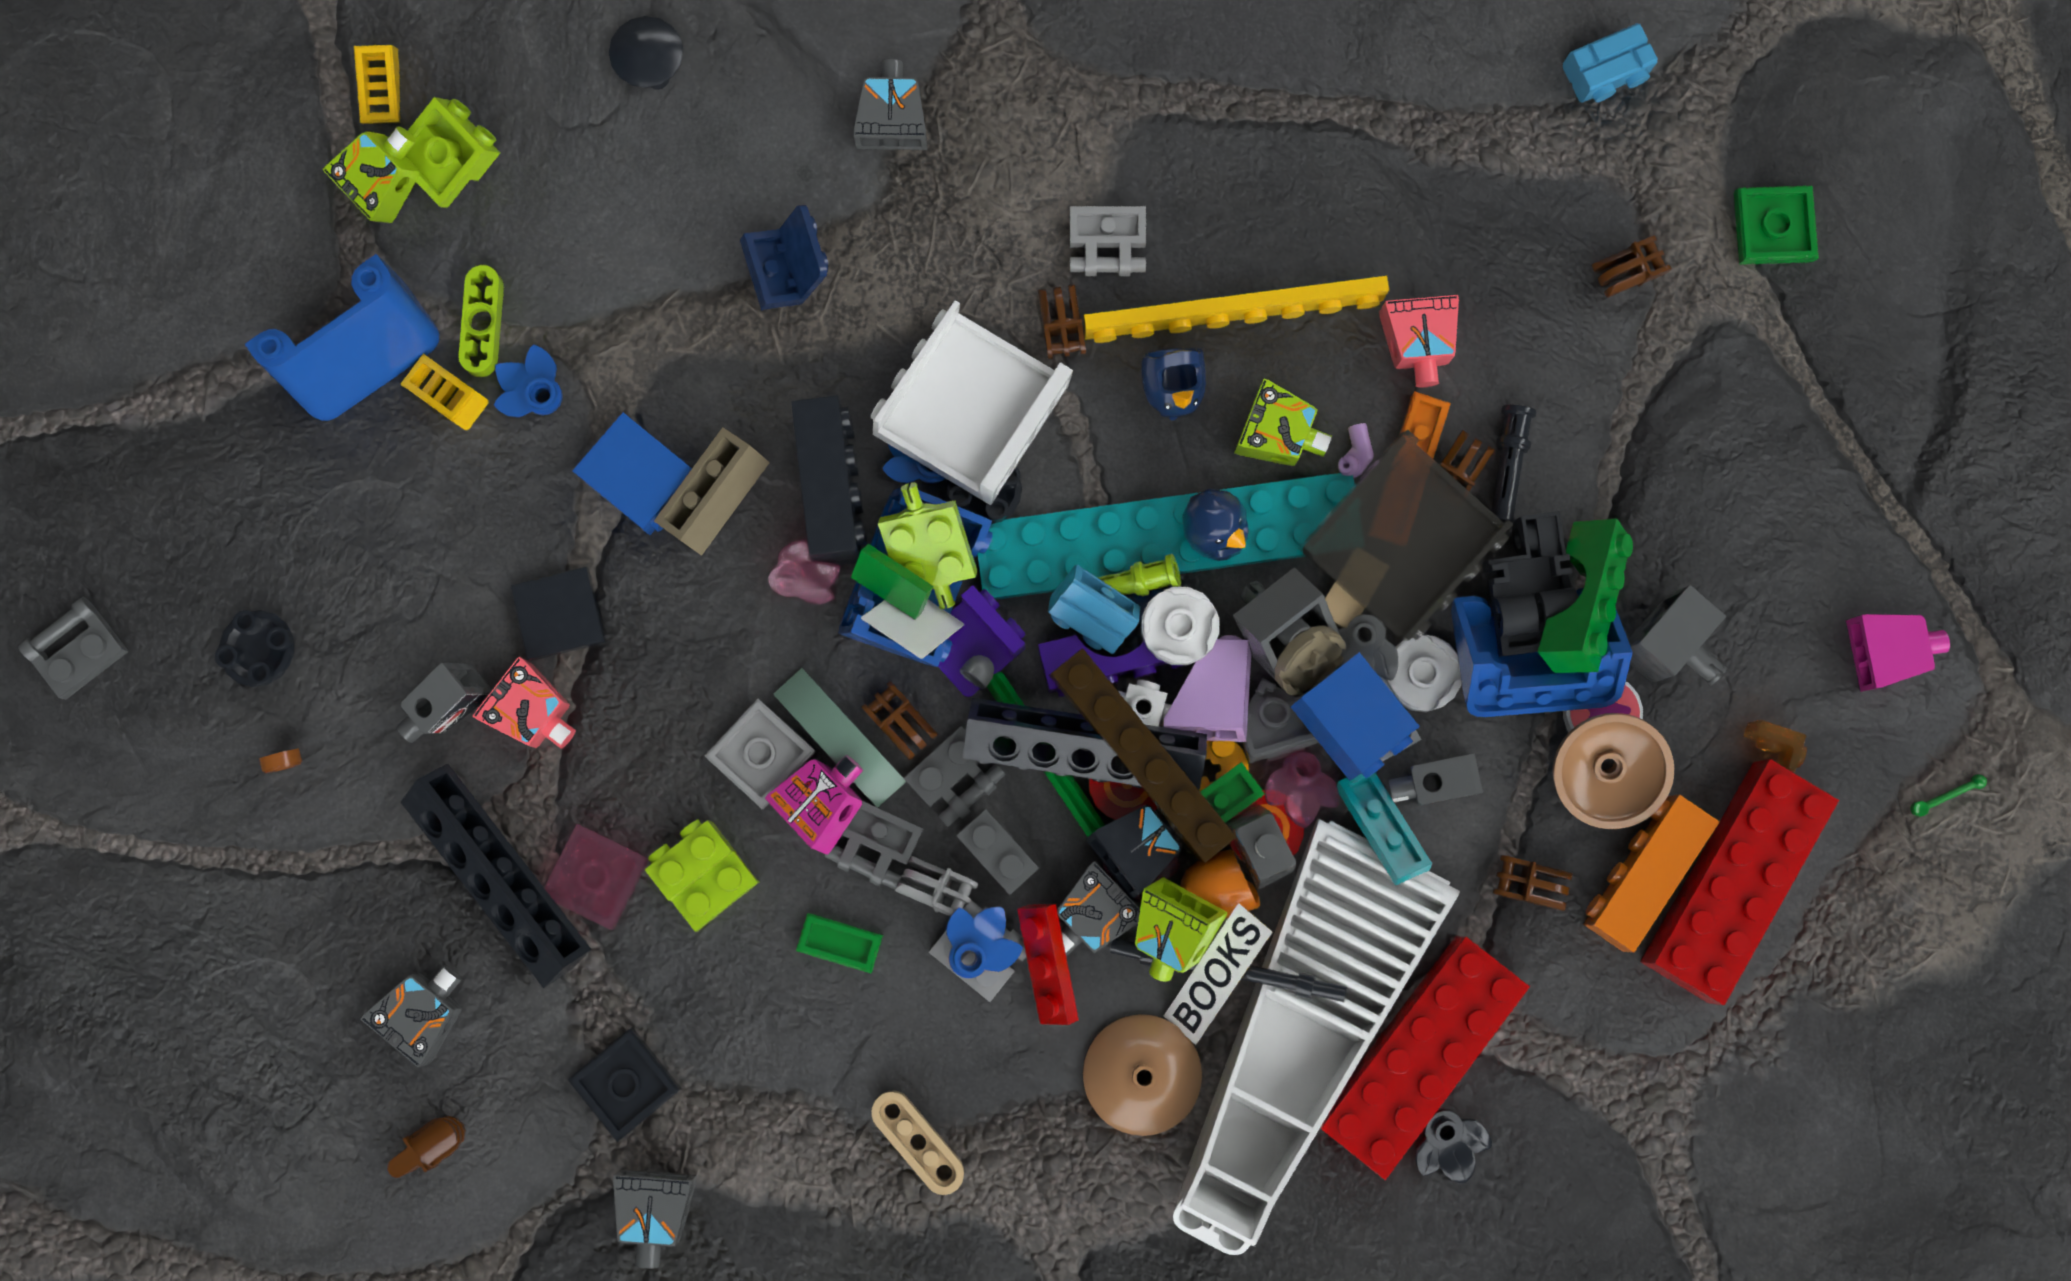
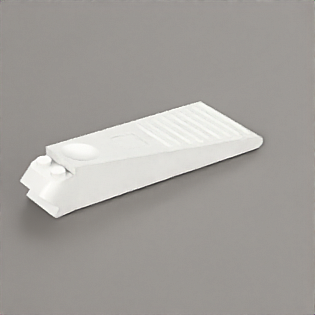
M1317 819L1262 968L1297 976L1299 972L1316 975V980L1347 986L1345 1001L1339 1002L1313 995L1311 999L1295 996V991L1260 983L1255 984L1188 1165L1190 1168L1184 1179L1173 1214L1174 1223L1178 1228L1230 1255L1242 1254L1250 1245L1255 1246L1275 1202L1457 899L1460 891L1449 886L1450 881L1427 871L1395 886L1366 838L1331 820L1329 823Z

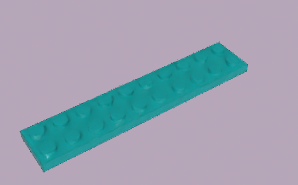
M1337 473L1221 489L1238 497L1246 510L1249 529L1245 548L1242 549L1240 554L1224 561L1201 556L1193 550L1184 536L1182 515L1190 497L1198 493L1005 519L1002 522L990 525L989 531L992 532L990 545L984 554L980 552L977 554L982 590L986 589L995 600L1054 592L1075 565H1079L1095 577H1101L1130 570V567L1136 562L1141 561L1144 565L1164 560L1168 554L1174 555L1180 574L1349 551L1354 550L1356 547L1362 549L1364 547L1353 475L1345 476Z

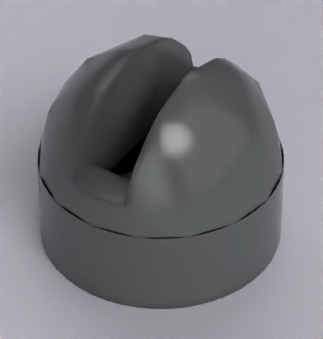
M977 655L965 662L960 669V673L976 687L985 689L993 678L994 666L988 657Z

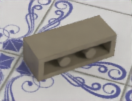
M722 427L654 522L694 551L703 555L770 462L749 444Z

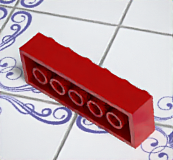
M1771 759L1753 762L1640 962L1705 1002L1725 1006L1839 800Z
M1455 936L1356 1067L1320 1129L1386 1180L1530 986L1466 936Z

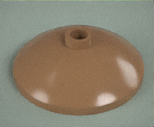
M1623 713L1597 715L1575 726L1559 745L1553 763L1554 786L1567 810L1582 822L1603 829L1626 828L1649 818L1666 800L1674 779L1673 756L1664 737L1643 719ZM1613 759L1614 763L1610 769H1601V764L1604 760Z
M1138 1014L1126 1016L1110 1023L1094 1038L1085 1057L1083 1082L1088 1100L1101 1119L1121 1132L1146 1136L1159 1134L1173 1128L1189 1114L1200 1092L1202 1069L1194 1044L1178 1026L1158 1016ZM1148 1070L1151 1072L1149 1083L1140 1084L1137 1082L1136 1077L1139 1071Z

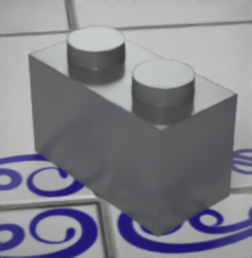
M986 809L957 835L961 842L1009 895L1039 869Z

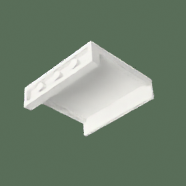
M955 300L948 311L942 309L935 318L932 325L934 332L928 341L921 339L917 344L911 357L914 361L909 369L905 370L902 368L898 372L891 385L894 391L887 401L882 398L875 406L871 414V419H873V435L991 505L1069 386L1073 370L1062 363H1059L1055 370L959 314L960 303Z

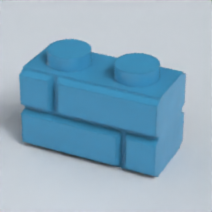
M1637 23L1569 53L1563 62V70L1569 82L1573 84L1572 88L1579 102L1583 103L1594 98L1596 103L1604 101L1616 93V88L1625 84L1629 88H1634L1650 78L1649 73L1658 63V58L1651 44H1648V38L1641 24Z
M1075 565L1064 581L1052 593L1048 613L1051 614V618L1058 626L1064 629L1071 627L1082 634L1085 642L1092 648L1097 650L1103 648L1112 654L1123 643L1125 637H1128L1137 626L1141 606L1079 565Z

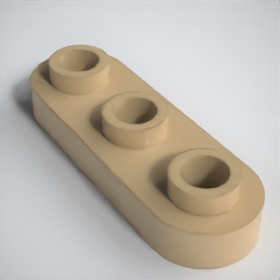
M887 1091L881 1094L872 1107V1119L878 1129L931 1191L939 1195H948L955 1192L961 1186L964 1178V1166L958 1156L906 1095L898 1091ZM888 1104H896L899 1107L900 1115L898 1117L890 1118L886 1115L885 1108ZM920 1134L924 1136L926 1145L923 1148L917 1149L913 1147L911 1138L914 1135ZM942 1165L949 1166L952 1170L951 1177L941 1179L937 1175L938 1167Z

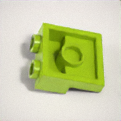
M434 97L408 130L416 139V143L406 156L419 169V177L416 180L418 185L439 207L448 208L470 180L479 181L499 156L500 152L493 146L496 141L495 136L483 126H474L468 119L471 112L463 103L456 99L446 100Z
M697 819L679 833L683 840L670 849L665 844L648 857L652 864L645 869L668 901H672L695 932L702 929L760 883L715 824L709 820L701 824Z

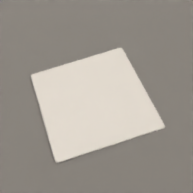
M886 600L861 617L862 620L920 659H923L964 626L963 622L945 610L940 609L939 606L930 600H927L922 614L916 620Z

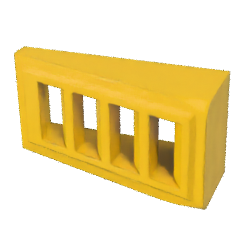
M393 45L354 46L360 123H400L398 48ZM369 61H385L386 67L369 68ZM386 75L387 82H370L369 76ZM370 90H388V97H370ZM389 104V112L370 113V105Z
M424 354L421 355L401 382L402 386L464 430L471 428L488 404V399ZM434 370L435 373L421 390L419 388L429 373ZM446 379L445 383L442 385V387L439 389L434 397H431L437 390V388L440 386V384L443 382V380ZM457 387H458L459 390H458L457 393L454 395V397L451 399V401L448 403V405L445 407V406H444L445 403L449 400V398L452 396V394L455 392V390H456Z

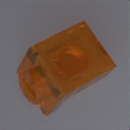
M1763 720L1747 723L1744 737L1756 741L1755 747L1758 749L1779 753L1777 763L1791 772H1795L1805 760L1807 747L1804 746L1806 734Z

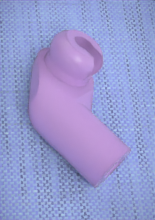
M1366 423L1353 425L1348 428L1352 448L1338 462V469L1342 475H1353V478L1361 475L1373 460L1374 454Z

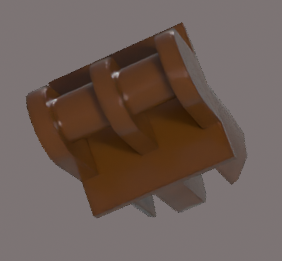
M1656 235L1639 242L1635 241L1629 248L1591 265L1593 271L1597 273L1625 261V263L1608 270L1598 277L1600 285L1605 286L1626 276H1631L1605 290L1606 298L1636 285L1641 287L1644 283L1672 270L1671 265H1666L1662 258L1665 255L1664 251H1659L1655 244L1658 240ZM1644 248L1648 256L1644 257L1640 249ZM1649 263H1652L1655 271L1651 272L1648 266Z
M1068 285V298L1072 318L1067 319L1061 287H1053L1056 320L1052 322L1046 289H1039L1038 296L1048 359H1053V355L1064 353V357H1068L1069 352L1076 351L1086 354L1082 319H1080L1075 285ZM1077 333L1078 340L1068 341L1067 334ZM1061 335L1062 342L1051 343L1050 337Z
M1464 430L1460 432L1423 490L1427 493L1429 490L1439 495L1438 500L1441 502L1445 499L1452 503V509L1454 510L1460 507L1472 486L1475 485V480L1495 451V449L1488 446L1469 475H1466L1464 471L1482 444V441L1475 438L1455 467L1451 466V462L1469 435ZM1441 472L1450 477L1446 486L1437 481ZM1456 481L1465 486L1460 495L1451 490Z
M889 681L887 683L889 687L881 694L875 693L876 699L868 706L864 703L861 707L900 751L911 760L915 754L909 749L902 738L891 729L894 724L897 723L921 750L927 744L903 718L907 712L932 739L939 734L897 687ZM897 695L903 704L894 711L888 703ZM885 707L891 715L881 722L875 714Z
M1505 855L1500 856V860L1503 861L1502 870L1496 874V877L1500 879L1498 888L1493 889L1492 894L1565 911V902L1533 895L1532 891L1537 889L1568 896L1569 887L1536 879V873L1570 881L1572 880L1573 873L1539 865L1536 862ZM1515 864L1523 866L1521 877L1513 875ZM1511 881L1519 883L1517 894L1509 892Z
M437 1117L413 1134L404 1137L402 1140L408 1148L389 1161L387 1166L388 1173L392 1177L400 1178L415 1171L420 1166L424 1172L439 1166V1163L452 1155L464 1141L466 1132L464 1124L455 1117Z

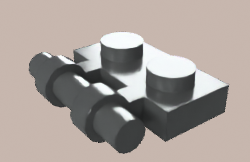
M962 726L904 777L906 782L930 808L941 798L949 804L938 815L947 827H950L959 817L963 820L971 813L969 808L985 793L989 796L997 789L995 784L1006 775L997 764H994L988 771L983 773L977 766L978 762L963 759L966 730ZM969 774L975 782L957 797L951 789Z
M862 801V806L842 834L849 838L845 849L835 845L828 855L825 854V858L838 863L837 868L848 872L851 869L870 878L869 882L878 887L883 884L896 890L902 875L889 870L890 864L895 859L908 865L924 829ZM861 844L881 853L877 864L857 855Z

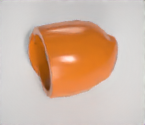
M1232 849L1218 852L1206 863L1198 860L1185 871L1182 877L1180 887L1228 912L1225 919L1230 917L1238 903L1247 911L1257 909L1260 906L1259 895L1253 884L1245 879Z

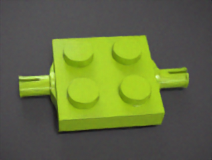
M912 482L910 487L909 483L905 484L900 489L907 508L900 513L880 517L878 521L888 556L933 585L940 609H945L946 605L947 609L955 605V601L953 600L949 585L953 582L975 578L977 574V568L956 501L937 505L923 504L917 483Z

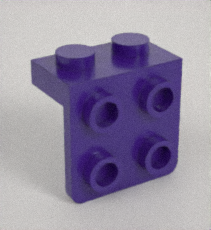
M973 585L961 595L962 602L950 613L963 622L964 626L948 638V640L952 641L951 650L947 659L944 662H939L938 668L965 697H972L981 689L970 683L960 673V669L968 659L977 655L988 657L993 663V674L1003 670L1025 650V642L1022 638L1026 634L1011 617L1005 621L996 611L1000 605L986 589L979 593Z

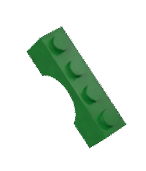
M1618 519L1573 522L1566 554L1570 555V561L1578 573L1586 577V582L1581 595L1568 609L1546 620L1538 653L1554 673L1598 672L1602 656L1607 652V636L1610 624L1616 617L1615 605L1618 593L1624 586L1626 562L1633 551L1632 538L1624 530Z

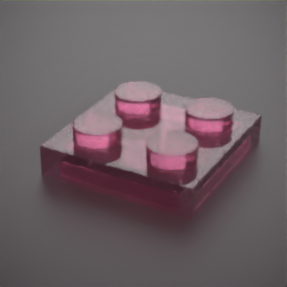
M576 824L544 888L557 904L610 930H614L649 860L648 857L580 824Z

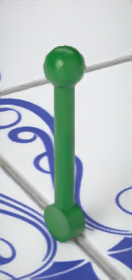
M1975 774L1970 782L1926 802L1916 801L1911 805V813L1917 817L1925 816L1928 814L1929 809L1973 788L1983 789L1987 785V778L1982 774Z

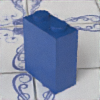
M623 412L572 471L650 536L655 530L659 532L663 529L654 520L692 468Z
M1360 652L1291 706V709L1349 781L1360 774L1367 779L1385 765L1380 758L1389 751L1395 756L1413 742L1409 735L1420 727Z

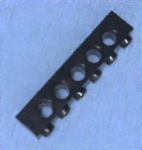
M972 698L967 719L963 759L975 760L982 764L995 763L1014 766L1021 770L1034 769L1053 772L1059 776L1072 775L1091 778L1098 782L1124 783L1142 788L1125 765L1081 714ZM1146 725L1195 787L1200 790L1206 759L1207 734ZM1001 736H1008L1011 739L1003 738ZM1040 742H1046V743H1049L1050 745H1045V744H1042V743H1040ZM1080 748H1085V749H1088L1089 751H1084V750H1081Z
M447 763L416 780L401 800V804L543 989L571 971L592 949L451 766Z

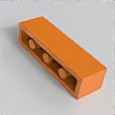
M1681 795L1667 796L1662 806L1650 816L1652 821L1646 830L1638 831L1629 843L1628 849L1631 850V853L1625 862L1616 864L1608 875L1607 881L1610 885L1602 896L1598 894L1586 909V914L1589 917L1583 925L1622 952L1634 953L1719 823L1717 819Z

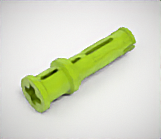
M1173 554L1166 555L1164 560L1144 565L1141 561L1136 562L1130 567V570L1097 577L1123 595L1137 593L1138 596L1141 595L1143 597L1149 595L1151 590L1167 586L1181 587L1180 572Z

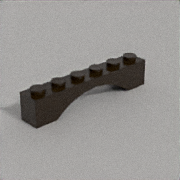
M1083 648L1048 675L1125 765L1199 861L1206 863L1236 838L1230 828Z

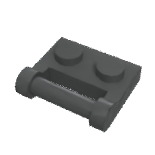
M83 596L72 603L73 608L36 637L33 639L28 637L18 644V649L23 656L32 662L57 697L64 700L68 699L129 652L95 606ZM85 620L90 627L49 658L44 650Z

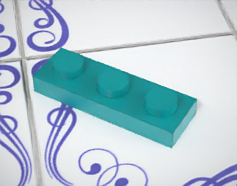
M1376 773L1367 779L1360 774L1351 781L1348 778L1338 781L1336 786L1337 792L1395 886L1430 870L1432 866L1431 860Z

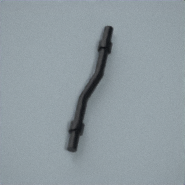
M1117 938L1112 941L1110 953L1139 959L1140 964L1151 966L1153 958L1138 950L1135 942ZM1198 963L1187 971L1193 972ZM1253 965L1248 967L1240 979L1295 991V996L1311 999L1313 995L1344 1002L1347 992V986L1316 980V975L1299 972L1297 976Z

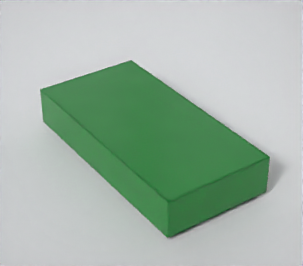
M867 544L861 550L851 575L852 579L915 620L922 614L933 589V585L870 544Z
M807 913L796 951L872 974L884 935Z

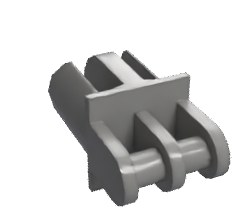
M911 856L908 863L912 867L939 878V881L917 871L905 869L902 875L904 880L933 893V895L931 896L903 883H898L896 892L931 906L935 912L938 913L939 911L950 917L957 908L963 909L965 904L969 905L971 899L968 896L972 888H977V882L951 871L950 868L944 870ZM952 881L961 884L958 892L949 889ZM945 896L954 899L951 907L942 904Z

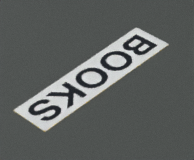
M1238 903L1164 1014V1017L1178 1026L1184 1035L1196 1045L1270 937L1272 931Z

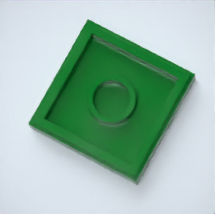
M1813 186L1737 188L1733 192L1739 265L1815 262L1819 258Z

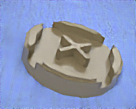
M1324 625L1312 627L1300 633L1286 646L1279 656L1275 667V680L1287 694L1296 697L1304 696L1302 692L1308 689L1312 690L1341 667L1344 658L1340 654L1342 649L1346 650V643L1333 628Z

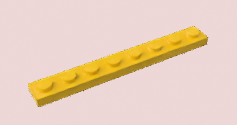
M1387 276L1085 314L1083 320L1085 340L1094 339L1096 343H1106L1116 340L1119 335L1132 334L1133 338H1145L1152 336L1154 331L1169 329L1170 333H1183L1191 330L1192 326L1207 324V328L1214 329L1229 325V321L1243 319L1247 324H1254L1267 320V316L1281 314L1284 319H1292L1303 316L1305 311L1319 310L1321 314H1331L1342 310L1343 306L1357 305L1358 309H1369L1378 306L1389 292Z

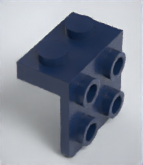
M806 205L796 206L779 229L744 233L740 238L761 310L803 304L827 276L828 259L826 254L821 251L817 239V224L814 217L810 216Z

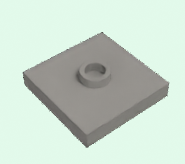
M757 699L709 750L705 757L761 809H764L769 804L765 797L803 767L816 751L761 700Z

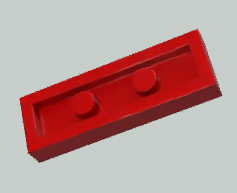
M1029 904L1017 908L1040 1024L1070 1025L1079 1021L1056 904Z

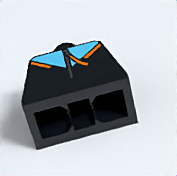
M1148 804L1099 828L1086 838L1087 842L1130 899L1141 894L1144 888L1154 881L1182 849L1173 836L1176 832L1164 815L1158 816Z

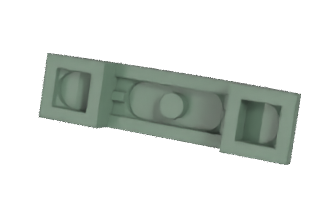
M803 668L774 693L775 697L836 764L845 755H848L861 766L863 772L853 782L877 808L906 783L905 779Z

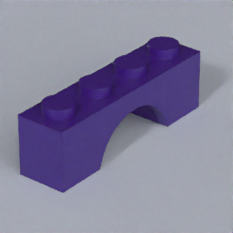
M1076 635L1038 644V653L1049 694L1057 692L1059 698L1066 696L1048 675L1082 648L1113 685L1119 683L1118 676L1133 673L1134 679L1156 674L1155 667L1168 664L1157 659L1147 649L1144 641L1132 652L1117 657H1107L1092 652L1083 645ZM1171 665V669H1178L1189 665Z

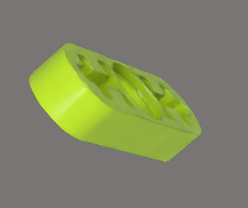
M486 265L473 267L467 273L464 284L459 361L462 367L475 377L490 375L495 370L496 364H498L504 284L497 272ZM484 277H487L493 283L492 286H486L484 296L492 305L482 302V291L476 286V283L483 282ZM479 312H487L491 315L489 327L482 331L474 330L472 328L473 317ZM472 337L481 340V352L487 356L486 360H480L477 367L470 360V357L477 356L478 344L471 340Z

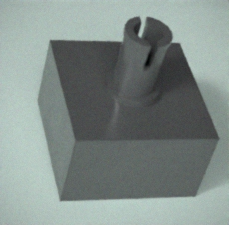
M1295 567L1267 589L1258 581L1251 582L1250 586L1256 591L1255 594L1245 586L1241 593V599L1247 605L1233 615L1244 640L1249 642L1253 658L1274 679L1275 667L1279 656L1286 646L1300 633L1312 627L1324 625L1333 628L1339 634L1323 593Z
M1691 585L1665 596L1629 637L1628 641L1633 652L1630 665L1649 682L1654 683L1677 675L1684 665L1687 664L1708 685H1713L1722 677L1719 674H1724L1728 667L1716 659L1702 645L1727 616Z

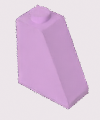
M1232 635L1216 639L1213 649L1193 666L1164 718L1163 726L1165 728L1207 734V741L1246 742L1251 651L1248 640H1242L1240 637Z

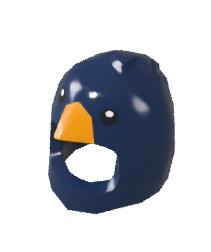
M1173 348L1142 355L1141 374L1143 389L1148 403L1161 416L1167 417L1169 420H1176L1180 416L1195 412L1204 397L1206 386L1203 350L1200 348Z
M1207 489L1190 497L1183 512L1182 520L1184 536L1193 550L1205 558L1217 561L1228 560L1240 554L1246 546L1249 529L1246 510L1238 497L1228 491Z

